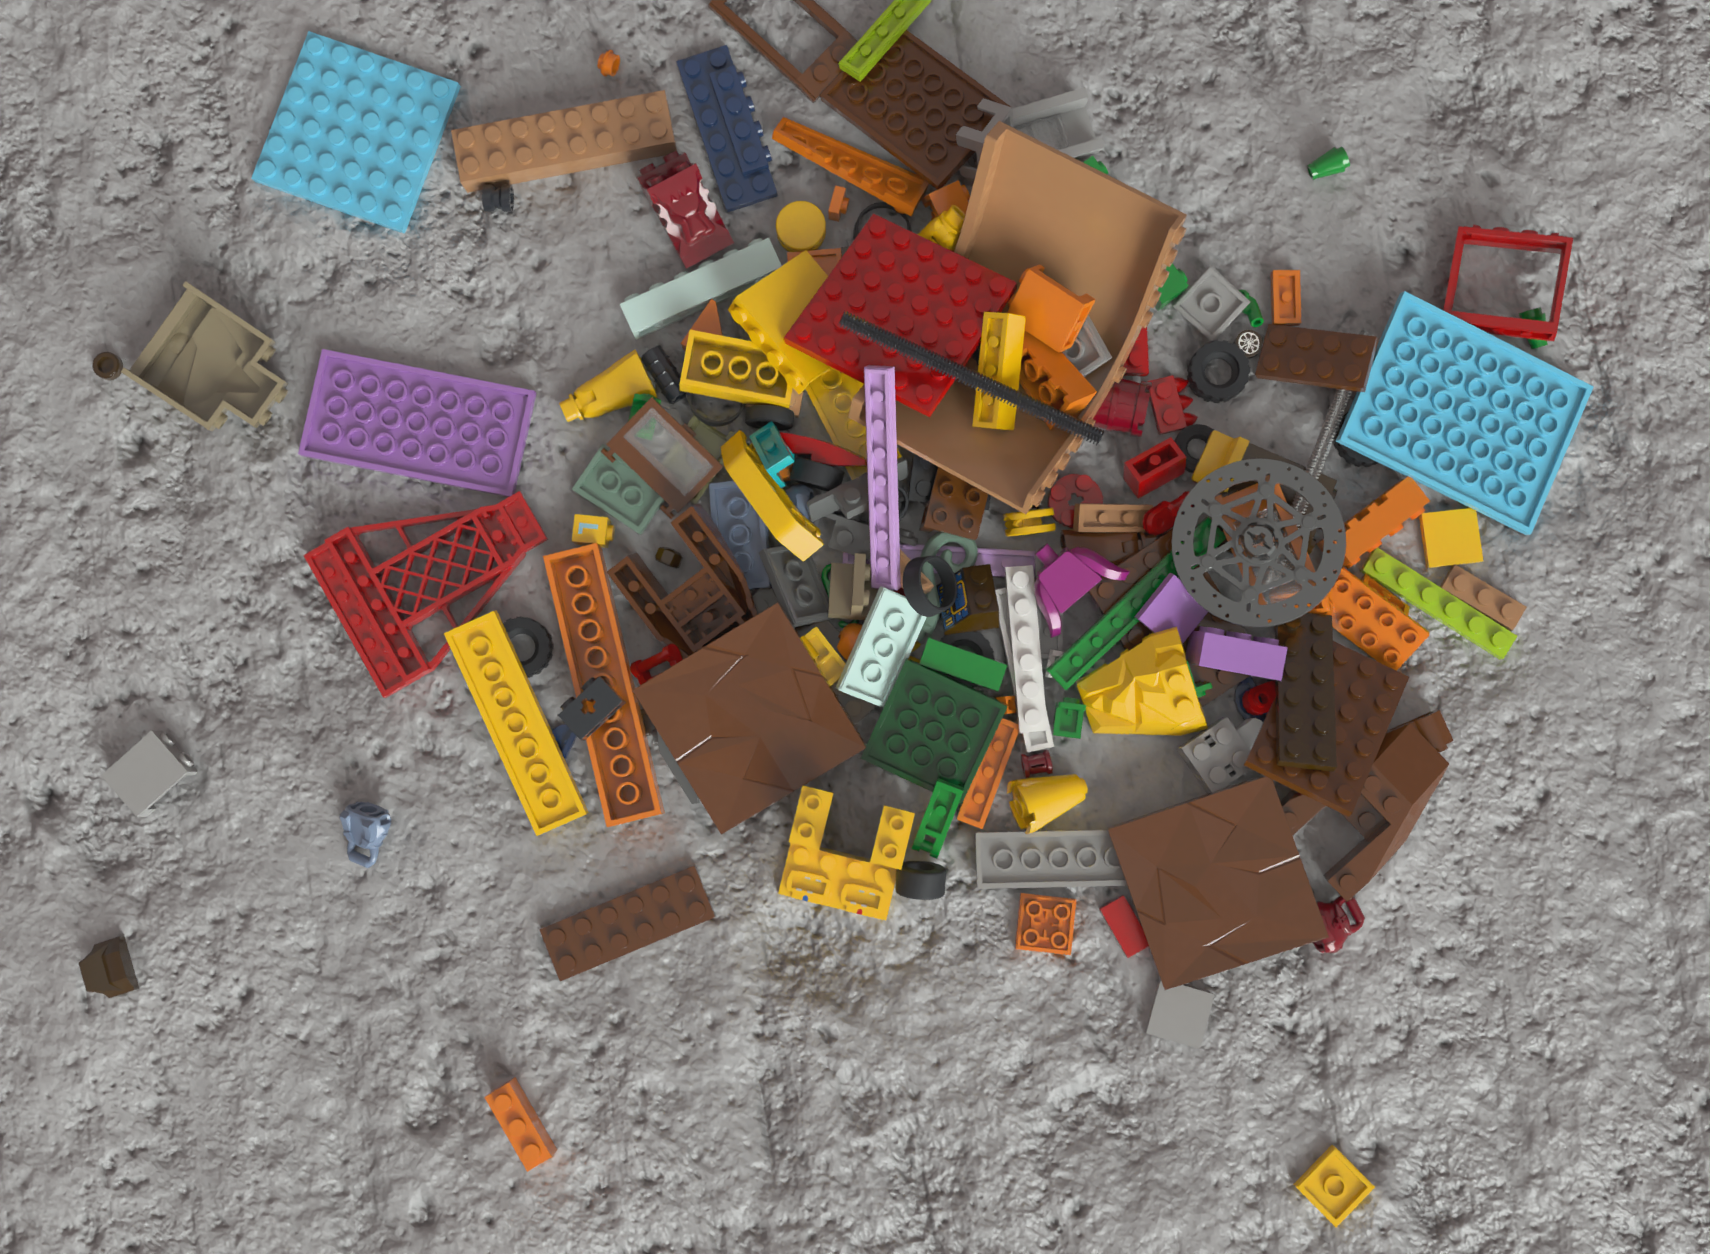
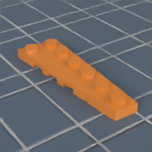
M785 117L781 119L773 131V140L888 203L898 213L912 216L928 189L929 183L919 175Z

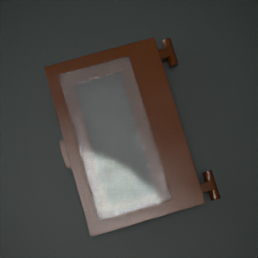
M653 397L606 444L611 449L607 451L603 448L600 451L612 463L616 460L612 455L616 453L669 504L667 508L662 504L660 509L670 519L675 516L671 512L673 509L679 513L723 467L694 438L697 434L686 423L681 425Z

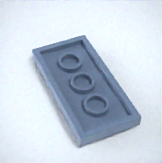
M734 481L709 484L711 519L718 527L742 569L749 590L771 588L772 585L759 555L761 550L770 548L768 527Z

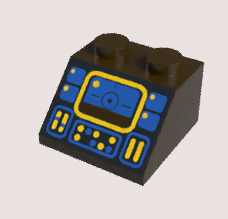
M991 565L963 567L954 573L957 581L956 600L949 609L940 613L944 635L999 628V606ZM942 582L937 585L940 606L943 600Z

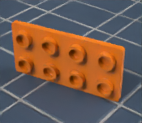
M1342 567L1334 586L1328 593L1330 612L1315 613L1332 615V627L1376 661L1396 671L1430 634L1427 629L1408 616L1409 605L1366 573L1359 579L1344 567Z

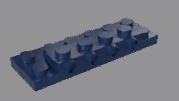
M724 45L676 61L727 213L777 197V190L768 162L772 161L768 146L762 147L760 137H763L764 134L759 120L753 121L751 113L755 112L751 96L745 97L743 88L747 87L743 72L736 71L728 46Z

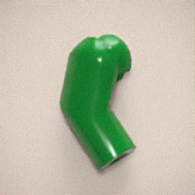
M1239 290L1251 301L1242 312L1248 316L1252 327L1261 326L1264 323V319L1257 301L1249 296L1246 290Z

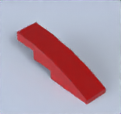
M780 432L784 442L793 454L811 455L812 461L829 466H867V458L849 449L815 438Z

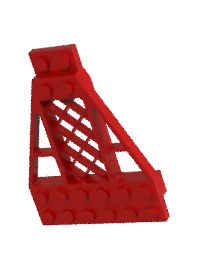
M518 491L496 505L483 506L478 509L357 527L348 526L325 539L324 544L303 556L383 698H387L434 671L451 650L448 642H446L429 662L412 632L414 625L443 610L453 629L459 627L450 611V605L485 584L494 581L460 626L475 620L527 555L526 552L549 539L522 492ZM457 519V521L415 545L412 544L404 530V527ZM474 523L477 528L470 527L469 525ZM396 528L407 549L375 567L359 535ZM463 529L476 532L472 547L459 544ZM455 534L453 542L445 540ZM481 536L490 552L477 549ZM439 543L452 546L448 561L435 558ZM458 547L471 551L467 566L454 563ZM431 548L429 556L420 554ZM476 552L489 555L486 571L472 567ZM415 556L428 559L424 575L411 572ZM495 559L498 566L492 569L493 562ZM407 561L405 570L396 568ZM433 561L447 564L443 580L429 576ZM452 566L466 569L462 584L448 581ZM391 570L404 573L400 589L387 586ZM471 571L483 574L468 583ZM409 575L423 578L419 593L405 590ZM428 580L441 583L437 598L424 595ZM447 585L459 588L444 597ZM389 590L398 592L396 602ZM404 593L417 597L413 612L400 609ZM423 598L435 601L433 604L420 610ZM402 613L412 616L405 619Z

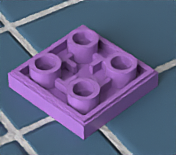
M1169 573L1135 617L1153 633L1177 627L1183 644L1208 611L1190 596L1181 580L1174 574Z

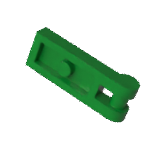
M938 778L913 842L912 850L918 852L923 850L930 853L929 856L938 858L963 794V787ZM925 835L935 837V842L925 840Z

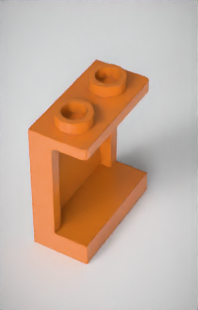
M1039 264L1032 268H1027L1019 279L1021 285L1018 291L1010 298L1007 305L1009 307L1007 313L1025 316V331L1060 353L1072 347L1096 299L1087 293L1082 296L1076 295L1043 273L1045 267Z

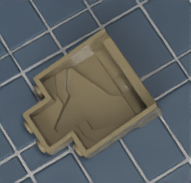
M185 281L182 285L187 289L130 370L123 368L121 373L212 432L215 428L221 429L228 419L226 415L228 410L255 428H258L260 424L264 426L273 414L270 411L275 402L280 404L289 391L286 389L287 382L260 365L263 360L268 362L275 353L276 349L273 347L275 342Z

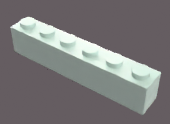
M758 238L751 241L748 247L740 251L734 249L725 253L722 259L715 262L709 260L698 266L699 269L690 273L688 271L681 272L674 276V280L668 283H656L649 288V291L641 295L639 293L629 295L624 299L625 302L620 303V306L637 340L704 310L711 299L718 304L744 292L782 265L770 239L763 240Z

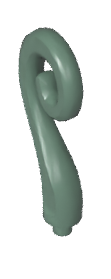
M938 531L926 542L920 556H936L944 544L956 542L965 550V559L962 563L955 564L952 562V552L949 549L944 550L940 556L956 573L963 567L975 565L978 549L975 540ZM925 562L921 572L934 585L932 590L925 595L933 605L940 607L933 566ZM940 613L932 617H926L917 641L921 642L926 633L932 635L938 623Z

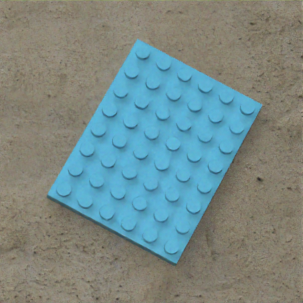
M1404 291L1399 294L1377 345L1365 392L1357 391L1336 442L1407 477L1409 476L1415 481L1524 535H1530L1594 386Z

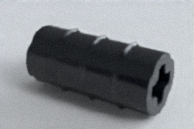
M658 345L645 352L641 360L669 404H674L685 398L687 392L680 391L681 376L677 371V367H674L669 359L670 356L665 353L662 346Z

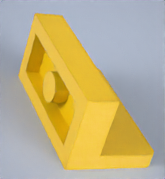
M1216 430L1212 431L1191 477L1192 481L1198 483L1216 469L1236 461H1241L1250 441L1242 437L1232 438ZM1229 488L1225 489L1224 491H1222V492H1220V493L1228 492V489H1229Z

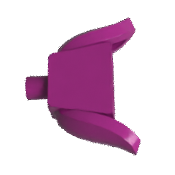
M1048 543L1043 545L1035 553L1044 566L1037 572L1038 578L1034 583V595L1049 627L1050 637L1053 638L1061 635L1062 622L1060 613L1062 614L1099 583L1102 580L1101 575L1113 580H1126L1130 570L1118 567L1089 548L1076 547L1070 550L1066 547L1056 554Z

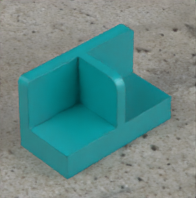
M771 421L749 437L766 471L779 487L783 488L786 485L779 471L795 462V456L784 442L778 428Z

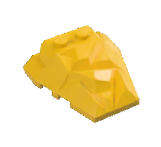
M1177 627L1149 634L1136 647L1131 650L1126 649L1113 662L1103 664L1077 681V687L1083 705H1086V714L1093 733L1182 736L1208 729Z

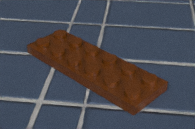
M694 865L539 930L559 981H563L713 919L716 915L697 867Z

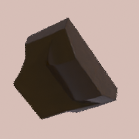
M124 935L94 944L92 951L79 962L87 992L101 993L108 998H112L140 989Z

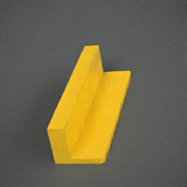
M984 312L978 372L980 375H986L990 379L992 378L993 381H999L1003 385L1005 384L1006 387H1012V389L1017 391L1019 389L1026 317L1010 313ZM977 387L972 427L1014 430L1017 405L1013 407L1014 404L1010 406L1011 402L1007 405V400L1003 403L1004 399L1000 401L1001 398L997 400L998 396L994 399V394L990 397L991 393L987 395L988 392L984 394L985 390L981 393L982 389L977 391L979 388Z

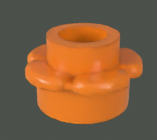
M613 50L606 51V53H602L599 56L597 66L603 76H615L618 72L620 56L614 54Z

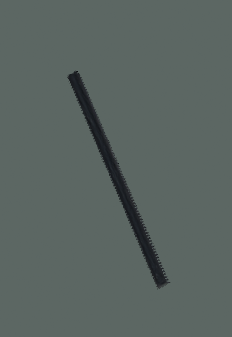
M844 311L838 323V325L841 324L840 328L844 325L843 329H845L847 326V331L851 328L850 332L854 330L853 334L856 331V335L861 333L860 337L864 334L863 338L867 336L866 340L871 337L870 341L874 339V343L877 340L876 344L880 342L879 346L884 343L883 347L887 345L886 349L890 346V350L894 348L893 352L896 349V353L900 351L899 355L903 352V357L907 354L906 358L910 355L909 359L913 357L912 361L916 358V363L918 360H920L919 364L923 361L922 365L925 363V367L930 365L929 369L931 366H933L932 370L936 367L935 371L940 369L939 373L943 371L942 375L944 372H946L945 376L949 373L948 377L953 375L952 379L956 377L955 381L957 378H959L958 382L962 379L961 383L966 381L965 385L969 383L968 387L970 384H972L971 388L975 385L974 389L979 387L977 391L982 389V393L985 390L984 394L988 392L987 395L991 393L990 397L994 394V399L998 396L997 400L1001 398L1000 401L1004 399L1003 403L1007 400V405L1011 402L1010 406L1014 404L1013 407L1017 405L1016 409L1020 406L1019 410L1024 408L1022 412L1027 410L1026 413L1030 411L1029 415L1033 412L1032 416L1036 414L1035 418H1037L1039 415V419L1043 417L1042 421L1046 418L1045 422L1049 420V424L1052 421L1051 425L1055 423V427L1059 424L1058 428L1062 426L1061 430L1065 427L1064 431H1066L1068 428L1067 432L1071 430L1070 434H1072L1074 431V436L1076 433H1078L1077 437L1081 434L1080 438L1084 436V440L1087 437L1086 441L1090 439V443L1091 441H1093V444L1097 442L1096 446L1105 432L1098 427L1092 426V424H1086L1085 421L1083 422L1079 418H1073L1070 414L1067 415L1066 412L1057 410V408L1054 409L1053 406H1048V404L1040 400L1038 402L1037 399L1035 400V398L1025 395V393L1022 394V392L1016 391L1012 387H1006L1005 384L1003 385L999 381H993L992 378L990 379L986 375H980L979 372L977 373L973 369H967L966 366L964 367L960 363H954L953 360L951 361L947 357L944 359L943 355L941 357L940 354L938 355L934 351L931 353L930 349L928 351L925 347L921 348V345L918 346L917 343L908 342V339L905 340L904 337L899 336L898 338L897 334L895 336V333L892 334L891 331H885V328L882 329L878 325L875 327L874 323L872 325L871 322H865V319L862 320L861 317L856 316L855 318V315L853 314L852 316V313L849 314L848 311L846 313Z

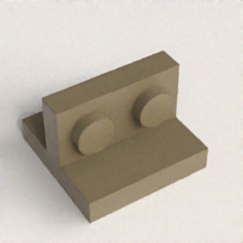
M855 553L854 564L831 563L828 618L866 619L879 588H871V564H866V554Z

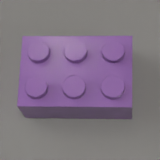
M1200 626L1199 631H1192L1189 635L1185 655L1186 661L1189 664L1273 680H1282L1288 647L1278 646L1279 640L1254 636L1253 641H1251L1252 635L1227 631L1226 636H1224L1225 630Z

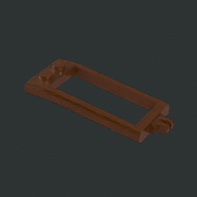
M711 0L708 4V7L789 79L812 103L820 98V94L843 71L839 68V62L857 43V40L814 0H793L836 38L802 74L725 5L728 0Z

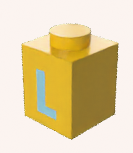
M575 514L572 542L575 545L586 546L598 543L602 548H608L609 541L613 542L615 526L611 525V520L608 517Z

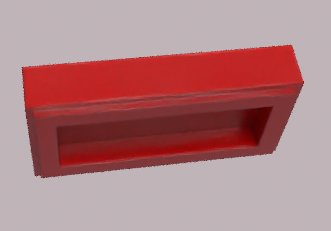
M1124 895L1099 908L1127 958L1149 946L1144 930Z

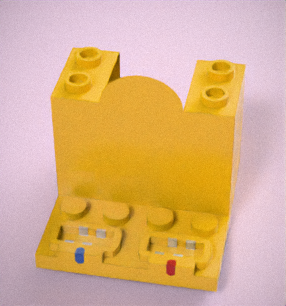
M803 785L789 838L790 847L778 894L886 920L896 882V869H902L915 813L884 805L871 859L820 847L834 792Z

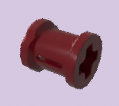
M1044 750L1042 754L1030 756L1021 754V765L1025 778H1030V775L1044 772L1053 774L1049 750Z

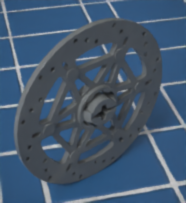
M1272 459L1236 461L1218 468L1205 476L1184 499L1177 513L1172 532L1174 565L1183 586L1190 596L1212 615L1224 621L1247 627L1280 625L1295 620L1311 611L1327 596L1341 572L1346 552V532L1343 518L1328 490L1306 471L1294 465ZM1267 474L1270 475L1269 482L1265 481ZM1248 481L1258 482L1257 492L1224 505L1215 500V496L1233 485ZM1275 485H1284L1300 494L1311 505L1313 512L1302 515L1274 494ZM1205 500L1209 503V505L1206 506L1201 501ZM1253 500L1255 502L1248 519L1231 511L1232 508ZM1262 500L1267 501V518H1258L1256 516ZM1276 503L1294 516V519L1274 522L1273 504ZM1205 513L1212 518L1208 549L1206 554L1196 557L1193 548L1195 527L1200 515ZM1223 515L1241 523L1236 531H1233L1222 519ZM1322 515L1326 516V518L1322 520L1317 519ZM1220 525L1232 539L1219 548L1214 549L1216 528ZM1300 525V529L1287 537H1283L1280 528ZM1264 526L1269 527L1273 531V534H1271V532L1267 528H1264ZM1320 528L1323 532L1324 541L1322 559L1317 571L1311 572L1305 567L1310 531ZM1302 536L1300 559L1296 560L1285 548V545ZM1239 537L1244 541V550L1248 556L1252 557V560L1243 554L1242 546L1238 545ZM1260 537L1264 539V547L1260 545L1256 548L1253 547L1252 538L1258 540ZM1273 537L1275 541L1278 540V548L1273 544ZM1229 548L1234 549L1236 557L1216 560L1218 555ZM1282 554L1295 569L1290 570L1275 561ZM1263 557L1268 558V559H1266V560H1261V561L1259 560L1260 558H1263ZM1242 563L1243 582L1238 581L1222 567ZM1192 566H1200L1199 568H1196L1194 570L1191 569ZM1249 567L1260 568L1254 586L1249 585ZM1267 567H1271L1286 575V577L1266 585L1261 584ZM1210 570L1216 571L1242 591L1241 600L1236 602L1217 592L1206 581L1203 574ZM1308 580L1313 581L1316 586H1312ZM1296 581L1302 586L1298 593L1286 600L1268 605H1260L1258 603L1260 593L1283 584ZM1247 604H1251L1249 612L1246 611Z

